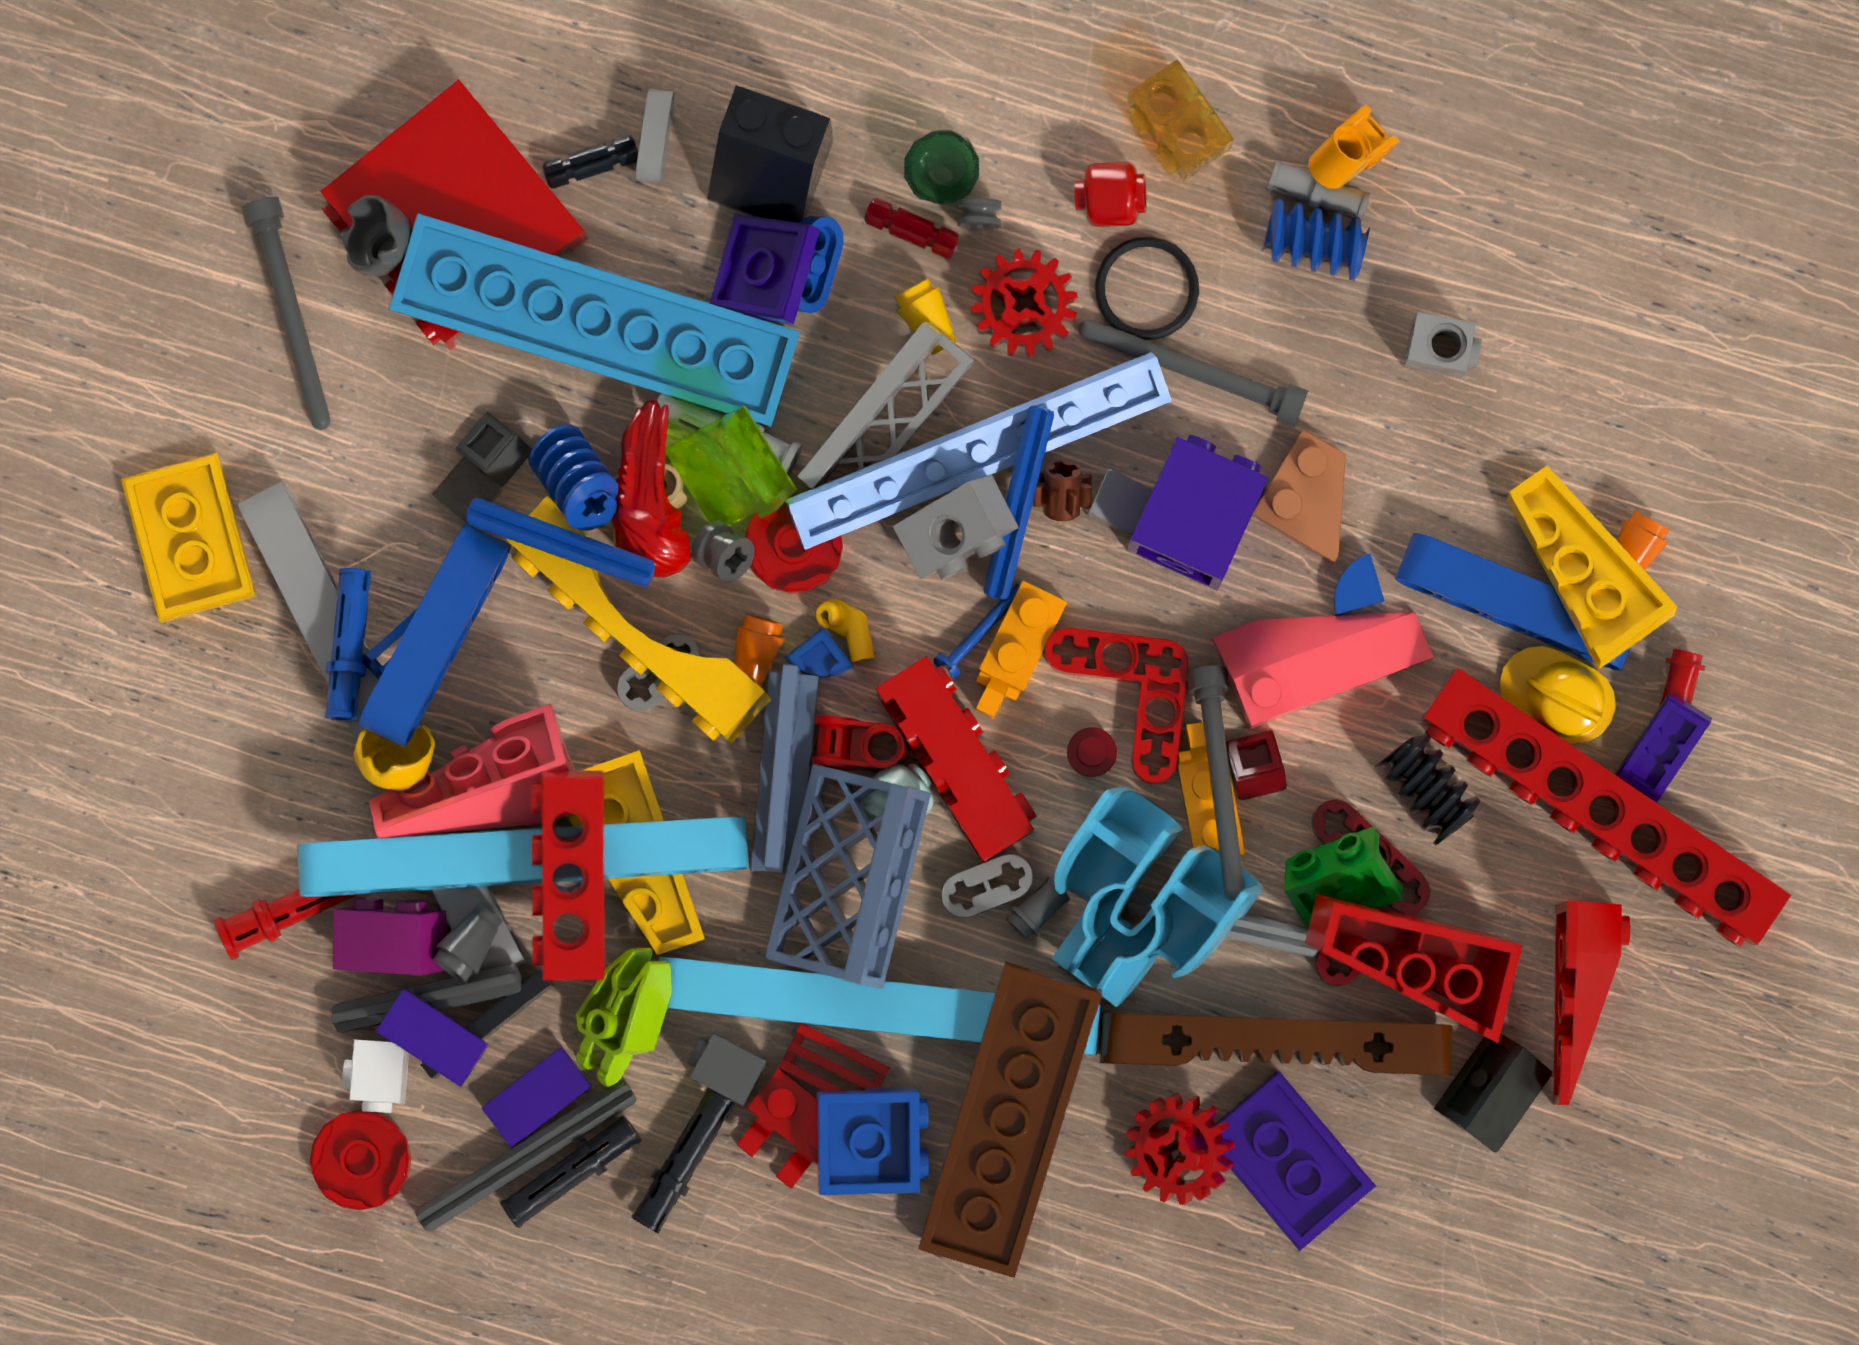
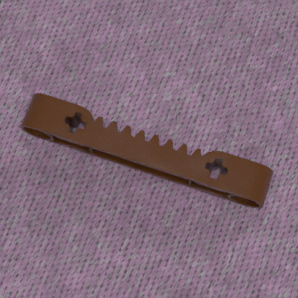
M1101 1013L1100 1063L1176 1066L1187 1064L1198 1053L1201 1061H1208L1214 1049H1217L1221 1061L1226 1062L1230 1060L1234 1049H1237L1241 1062H1249L1254 1050H1257L1261 1063H1269L1274 1051H1277L1281 1063L1287 1064L1290 1063L1294 1052L1297 1051L1301 1064H1310L1314 1053L1317 1052L1321 1065H1330L1334 1054L1337 1053L1341 1066H1349L1353 1060L1362 1070L1372 1073L1451 1075L1452 1025ZM1172 1026L1180 1027V1034L1189 1036V1045L1180 1047L1179 1055L1171 1054V1047L1162 1045V1036L1171 1034ZM1374 1033L1380 1034V1042L1389 1044L1388 1053L1380 1054L1379 1062H1374L1372 1053L1364 1052L1363 1047L1365 1042L1373 1040Z

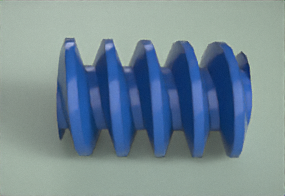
M1277 198L1272 207L1262 252L1266 246H1269L1271 248L1272 262L1278 263L1285 251H1290L1291 265L1296 268L1304 256L1307 255L1309 256L1310 267L1313 272L1318 270L1324 260H1328L1330 276L1334 277L1345 264L1348 265L1349 279L1355 281L1361 269L1370 227L1366 233H1362L1361 219L1354 217L1347 228L1344 229L1341 213L1335 212L1328 223L1324 224L1322 209L1317 207L1306 220L1304 219L1303 206L1300 203H1296L1290 213L1285 215L1283 199Z
M567 424L548 430L530 450L528 460L531 469L572 528L579 531H590L602 527L612 520L617 510V501L615 500L618 494L617 482L610 475L604 463H601V459L593 451L590 443L584 438L578 427Z

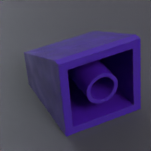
M1189 435L1186 441L1177 437L1130 539L1127 551L1218 591L1268 477L1260 474L1261 465L1248 458L1234 455L1231 461L1215 454L1216 446L1205 439Z

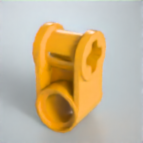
M1368 104L1361 107L1342 125L1337 127L1309 158L1308 166L1310 173L1322 186L1329 189L1343 187L1365 169L1369 170L1399 144L1400 140L1397 136H1389L1371 116L1373 109Z

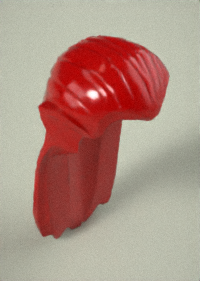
M650 400L646 401L642 407L637 408L629 426L623 432L621 467L618 471L619 477L616 480L618 484V494L615 498L617 510L611 522L614 546L652 560L656 565L653 577L666 578L685 569L692 556L688 533L680 526L682 512L669 502L664 489L669 408L665 404L660 408L658 401Z

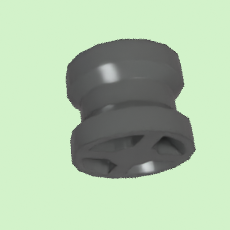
M713 521L705 525L696 535L691 548V556L694 562L703 568L711 569L713 575L720 580L733 582L743 576L751 566L755 548L752 541L741 534H735L733 528L724 522Z

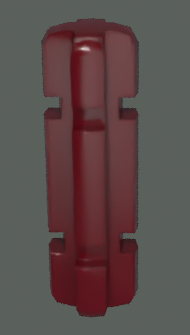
M879 198L872 199L864 216L866 224L879 230L885 227L889 229V234L923 249L929 246L932 248V253L944 258H950L953 255L959 242L957 232L943 226L938 229L935 227L934 222L900 207L896 211L892 209V204Z

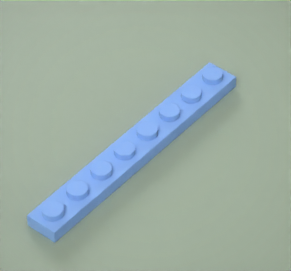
M1150 352L786 499L785 502L801 545L806 550L952 491L968 481L989 476L1013 466L1027 411L1030 406H1041L1054 411V419L1045 451L1048 452L1169 403L1171 398L1157 357Z

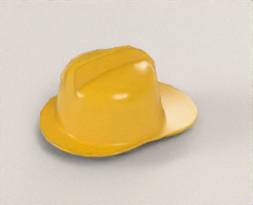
M1546 646L1527 647L1514 654L1504 666L1499 681L1501 697L1566 742L1572 744L1589 742L1600 736L1612 722L1616 709L1615 693L1606 677L1594 668L1569 655Z

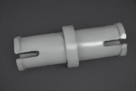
M1279 160L1274 167L1267 191H1274L1308 203V209L1314 210L1316 207L1334 213H1341L1342 216L1351 219L1359 217L1361 221L1371 196L1370 192H1364L1346 185L1338 189H1329L1318 183L1311 173L1283 164Z

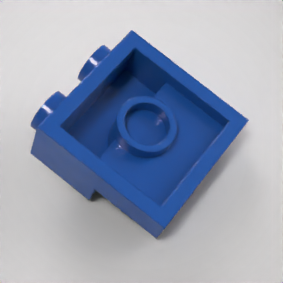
M916 1087L865 1088V1091L817 1092L819 1195L920 1193V1179H928L929 1176L927 1148H920V1129L928 1128L927 1098H919V1091Z

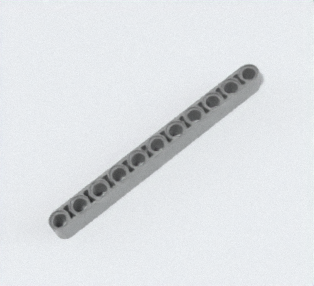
M281 481L239 502L238 507L327 684H329V674H326L325 669L326 662L331 661L333 650V634L339 588L284 482ZM365 640L363 645V656L370 650ZM367 667L366 676L362 677L360 681L357 721L347 722L356 741L359 734L366 730L359 726V720L378 682V679ZM380 788L381 791H382V793H383L384 791L388 790V789H385V788ZM462 831L445 832V833H434V834H424V835H413V836L462 834ZM490 886L432 890L441 909L446 910V919L452 930L470 912H473L477 905L485 907L502 920L479 971L508 964H514L519 967L527 962Z

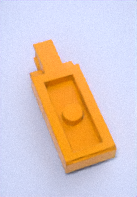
M1022 581L979 668L980 673L976 682L985 686L986 689L976 707L977 712L994 719L1004 697L1016 701L1020 692H1024L1045 650L1047 639L1054 632L1067 605L1066 601Z
M1203 722L1187 724L1185 732L1189 751L1178 752L1179 765H1177L1191 844L1192 848L1204 845L1219 852ZM1231 780L1239 849L1241 856L1245 855V849Z

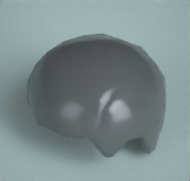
M365 195L349 206L348 213L353 219V224L349 231L341 233L340 238L347 250V262L356 272L363 276H384L393 272L404 260L412 227L408 218L392 202L379 195Z

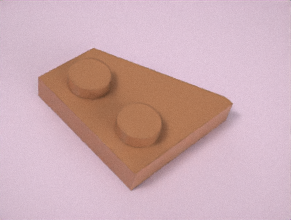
M1303 429L1252 516L1334 564L1339 556L1346 454Z

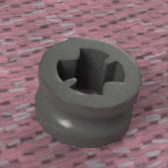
M990 198L958 200V209L962 210L963 216L957 219V227L969 230L1001 228V219L996 217V212L1001 209L1000 200Z

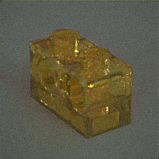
M1178 59L1128 93L1127 103L1130 108L1125 111L1126 115L1140 135L1146 132L1150 134L1159 147L1154 150V154L1169 175L1177 172L1184 182L1232 149L1233 136ZM1157 93H1165L1174 99L1176 107L1168 114H1158L1151 109L1148 100ZM1194 133L1203 140L1204 148L1199 153L1187 154L1178 147L1177 139L1182 134Z

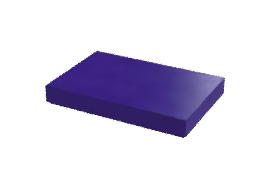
M1279 1070L1216 1122V1124L1220 1122L1229 1123L1230 1126L1221 1134L1223 1140L1235 1142V1147L1224 1153L1225 1157L1234 1162L1230 1170L1298 1251H1301L1376 1187Z

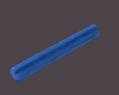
M1030 406L1027 411L1005 500L1019 528L1003 537L1006 546L992 553L983 588L984 594L992 598L1007 599L1010 595L1054 419V411L1045 407Z
M474 498L471 501L466 513V521L474 527L641 587L649 585L655 572L656 565L650 559L480 498Z

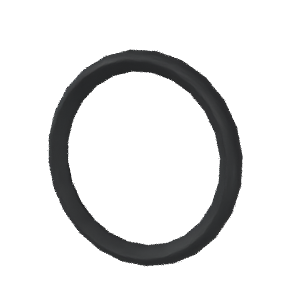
M1137 237L1121 243L1104 258L1096 276L1095 297L1100 312L1113 328L1145 340H1155L1176 332L1191 318L1199 297V279L1195 266L1187 254L1178 246L1160 238ZM1139 247H1153L1170 253L1180 262L1189 281L1188 300L1182 313L1174 321L1158 329L1142 330L1123 323L1109 307L1105 294L1107 274L1113 263L1121 255Z

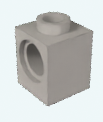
M1417 312L1413 318L1403 367L1462 379L1467 371V367L1476 368L1482 339L1474 338L1476 323ZM1438 335L1451 337L1457 345V354L1451 358L1438 356L1432 349V338Z

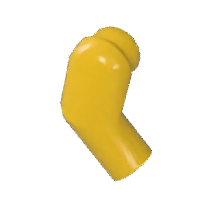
M829 599L817 607L815 617L818 624L847 639L851 663L875 658L868 619L864 612L840 599Z

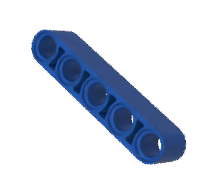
M467 523L464 524L372 691L359 720L360 727L403 747L407 746L495 584L509 555L510 543Z
M1420 533L1412 534L1395 576L1397 582L1594 663L1553 586L1433 537ZM1630 648L1603 667L1622 671Z

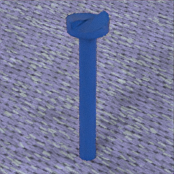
M1015 584L1010 591L1009 597L1001 599L947 657L938 653L933 659L934 664L937 667L944 666L947 672L956 679L961 673L956 665L1008 611L1020 586Z

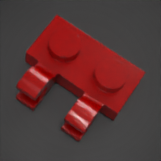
M777 1069L748 1105L747 1109L758 1118L736 1145L750 1157H753L772 1132L776 1131L797 1148L776 1175L781 1182L792 1189L813 1162L817 1164V1099L780 1069Z

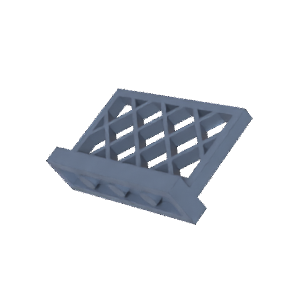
M783 664L782 673L769 672L767 695L771 701L765 708L751 871L786 874L810 778L811 765L809 763L813 749L814 717L816 715L819 676L801 675L799 667L796 665Z
M813 764L765 959L836 977L844 981L883 989L931 796L930 792ZM826 778L838 780L846 796V799L829 811H827L821 799ZM851 784L863 787L855 792ZM876 790L887 792L888 795L883 814L870 821L860 801ZM852 807L862 828L843 841L833 820ZM824 827L834 848L815 860L809 848L811 836ZM867 837L874 849L872 860L867 866L858 870L848 850ZM840 856L850 877L831 890L821 868ZM812 875L822 896L803 908L797 897L799 885ZM855 886L862 899L860 909L855 915L846 919L836 898ZM827 905L838 926L819 938L809 917ZM800 924L810 945L795 956L783 953L788 931ZM842 935L850 948L845 969L833 966L824 947ZM815 954L819 962L809 960L808 958Z

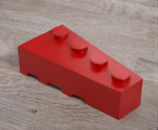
M925 656L877 686V697L903 735L923 770L929 776L933 786L981 862L985 863L1033 833L1034 828L1030 821L1037 816L1022 792L1013 796L1004 781V778L1010 775L1008 769L995 749L989 753L986 752L977 737L984 733L981 726L968 707L963 711L960 710L951 695L957 689L942 665L935 669L928 656Z
M1318 894L1305 943L1496 1043L1499 1042L1523 945L1498 935Z

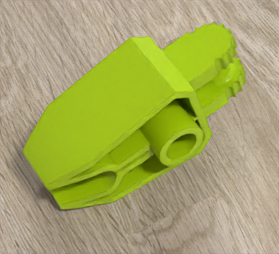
M650 948L629 949L608 965L604 970V980L596 982L575 1015L577 1028L585 1035L579 1047L580 1050L577 1052L576 1062L585 1070L593 1069V1067L601 1062L597 1079L608 1087L614 1086L615 1083L622 1079V1076L625 1074L624 1071L628 1068L633 1055L645 1054L655 1050L672 994L670 963L667 961L651 962L653 950Z

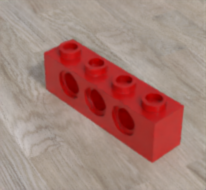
M542 771V784H532V815H542V835H532V866L542 865V885H532V916H542V936H532V966L543 967V980H604L603 771ZM562 813H574L582 820V827L576 835L564 837L554 830L553 822ZM564 863L577 865L583 873L581 880L572 887H563L556 883L553 878L556 868ZM563 914H574L581 919L583 926L575 936L563 937L553 928L555 920Z

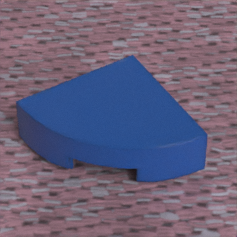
M1371 553L1355 560L1341 575L1334 594L1335 616L1385 601Z
M823 627L784 657L790 665L798 666L801 673L819 676V678L838 676L854 668L850 660Z

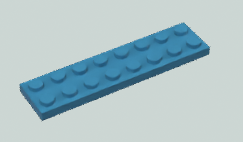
M419 213L416 216L388 309L772 427L800 331Z

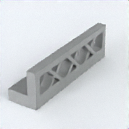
M923 322L797 477L813 489L828 483V477L839 464L858 462L860 470L866 467L865 462H880L898 455L974 363L975 359L933 324ZM937 344L960 361L947 378L927 380L925 359ZM919 367L920 380L907 382ZM941 384L929 398L928 385ZM921 386L923 407L913 417L896 418L895 395L903 387ZM888 405L889 419L876 420ZM910 422L898 436L897 423ZM889 424L891 437L889 449L884 455L865 456L864 433L870 426ZM856 444L857 457L845 458Z

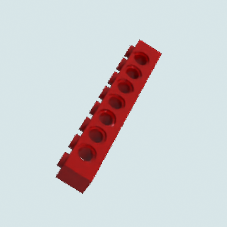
M1459 668L1452 672L1421 717V720L1429 725L1425 733H1428L1436 742L1448 749L1451 748L1453 743L1462 747L1470 753L1466 761L1477 770L1489 777L1495 771L1512 782L1508 790L1530 805H1533L1537 799L1553 810L1549 818L1573 834L1579 827L1595 838L1590 845L1592 848L1613 862H1616L1619 856L1632 863L1636 866L1632 875L1656 891L1662 884L1676 893L1678 896L1674 903L1697 919L1705 913L1719 923L1715 931L1740 948L1745 941L1750 945H1758L1792 896ZM1471 712L1483 713L1490 721V733L1483 740L1472 739L1464 729V721ZM1513 740L1524 741L1531 748L1532 759L1525 768H1515L1507 761L1506 748ZM1555 768L1565 769L1573 778V788L1565 797L1554 795L1548 788V776ZM1598 796L1609 799L1614 805V817L1607 825L1595 823L1589 814V806L1593 799ZM1639 825L1650 827L1656 835L1654 848L1646 854L1636 851L1631 844V834ZM1681 853L1691 855L1697 862V873L1689 882L1680 881L1673 873V862ZM1724 881L1734 884L1739 892L1737 905L1728 911L1721 909L1716 904L1714 898L1717 886Z

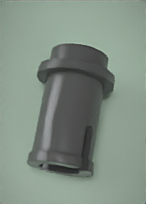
M1049 876L1044 879L1045 881L1018 908L1015 905L1010 908L1012 914L1006 920L1025 940H1028L1033 934L1038 937L1041 934L1039 928L1065 903L1071 900L1066 892L1062 894L1056 892L1054 880Z

